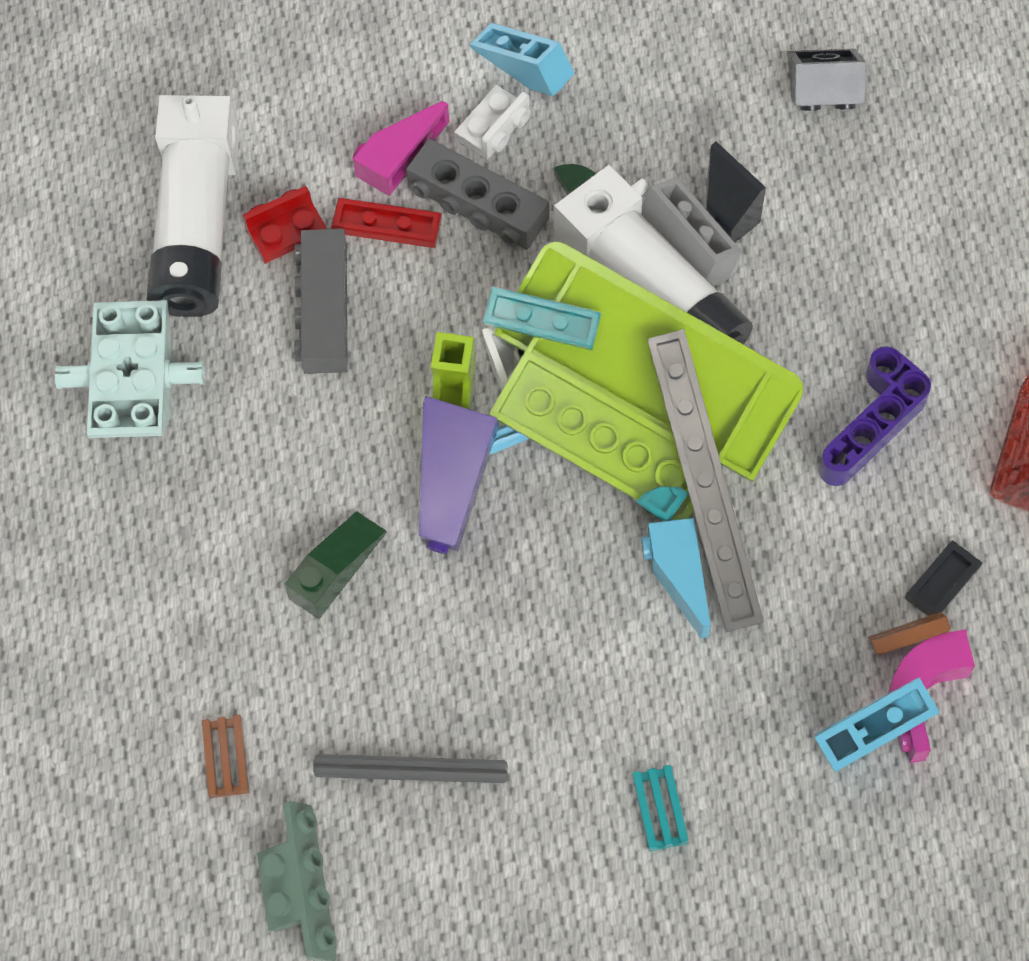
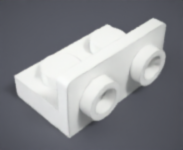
M495 85L454 132L455 139L488 160L495 151L500 152L505 148L510 134L516 127L521 128L528 121L531 113L529 110V95L522 92L518 97H515L498 85Z

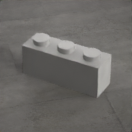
M678 177L650 186L642 205L641 215L712 286L728 280L742 252L741 249Z

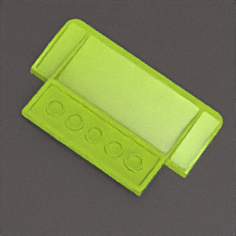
M551 242L541 249L517 292L601 312L593 350L497 328L494 333L496 337L523 351L524 354L489 415L496 417L502 424L635 500H638L647 491L664 486L678 487L688 492L648 344L649 338L682 329L685 330L721 465L751 482L754 481L801 400L804 390L801 379L793 372L562 242ZM689 494L670 520L690 518L693 507Z

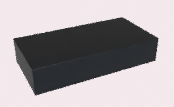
M952 540L906 593L905 599L927 616L938 612L943 613L981 568L983 562Z

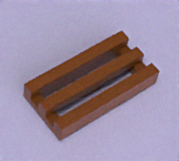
M938 612L868 636L872 650L876 654L882 655L949 632L951 627L947 616L942 614V612Z
M233 715V718L230 719L219 717L216 721H210V719L202 720L208 795L210 799L249 793L241 715ZM234 727L239 785L232 786L227 728ZM212 730H218L223 788H217Z

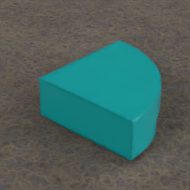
M658 487L647 491L636 503L662 522L670 521L689 492L678 487Z

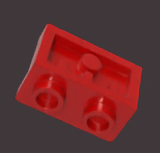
M307 186L291 189L281 197L266 204H258L251 208L249 212L243 214L246 231L264 264L294 251L295 244H301V230L327 229L312 203Z

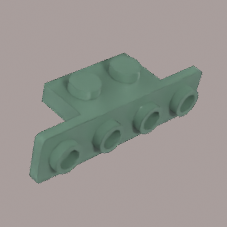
M289 801L283 804L288 841L257 853L268 931L279 932L301 924L307 959L313 961H335L337 959L335 949L336 936L332 929L329 912L330 898L324 881L323 856L319 850L316 831L317 819L311 805Z

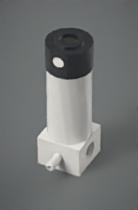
M160 95L155 139L162 158L154 247L150 259L147 301L167 300L168 312L172 316L202 317L213 313L219 304L222 271L221 250L228 175H236L239 130L230 96Z
M608 165L554 205L555 242L567 244L743 345L747 341L753 329L752 322L722 293H719L641 215V196L648 192L650 188L645 179H640L630 186Z

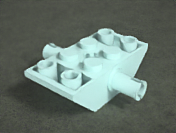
M167 300L94 303L91 362L83 366L57 365L55 367V372L58 373L55 374L57 389L89 387L88 438L163 436L170 416V390L172 385L205 384V377H203L205 376L204 361L172 363V344Z

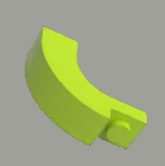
M436 332L430 367L433 374L432 398L471 410L476 366L474 337Z

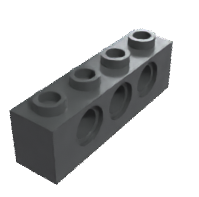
M430 138L406 169L408 187L416 196L422 199L428 197L438 202L450 214L456 215L459 213L468 218L476 228L483 231L489 229L498 234L510 246L516 247L519 245L528 250L549 220L548 200ZM447 179H448V180H452V181L449 182V183H442V182H441L442 180H447ZM474 195H480V196H482V197L479 198V199H472V198H470L471 196H474ZM503 211L513 212L509 215L500 214Z

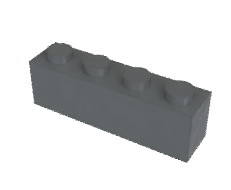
M344 229L301 230V244H295L296 266H301V276H295L296 297H301V307L294 309L295 328L301 329V340L294 341L295 361L302 362L304 374L348 372L347 242Z

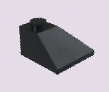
M715 141L710 147L706 182V210L736 243L760 223L766 187Z

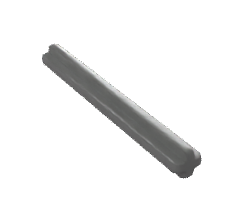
M317 754L313 760V772L316 777L505 783L508 778V764L505 760Z

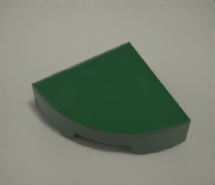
M564 164L554 167V174L567 195L596 175L591 169L577 164Z

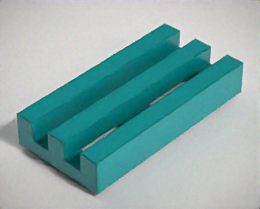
M671 765L663 766V769L658 770L656 768L648 769V772L640 773V771L632 772L649 852L688 844L689 840ZM660 778H665L678 837H671L658 781ZM645 781H650L663 840L656 841L643 786Z

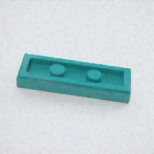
M492 286L483 324L592 351L601 312Z

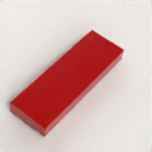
M338 197L331 229H344L345 235L436 249L442 213Z

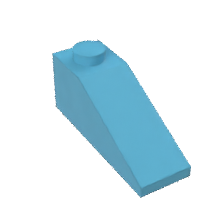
M490 23L469 44L474 51L527 88L550 96H554L560 91L564 84L575 74L560 42L495 23Z
M694 518L648 523L647 537L641 538L644 560L651 559L652 572L700 638H708L711 624Z
M918 677L815 733V739L836 772L939 714L940 711Z

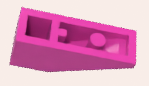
M440 101L374 133L366 143L360 144L353 154L355 176L390 197L406 177V169L427 140L430 138L435 141L450 122L448 103Z

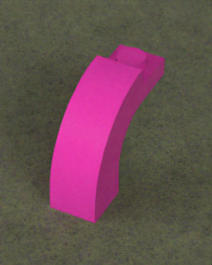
M966 629L931 637L914 647L898 666L887 694L918 677L927 690L941 682L969 678L975 664ZM924 722L898 736L900 750L902 753L908 752L910 763L926 761L931 748Z

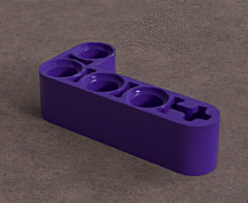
M884 346L874 350L867 367L866 380L880 395L836 436L823 451L819 474L822 480L829 485L841 486L847 483L915 418L926 405L931 390L929 377L893 347ZM885 366L892 372H882L877 367ZM904 390H915L919 396H911ZM880 413H889L895 419L886 420L880 416ZM855 437H865L871 443L861 444L855 440ZM846 453L847 456L843 465L839 462L844 458V454Z

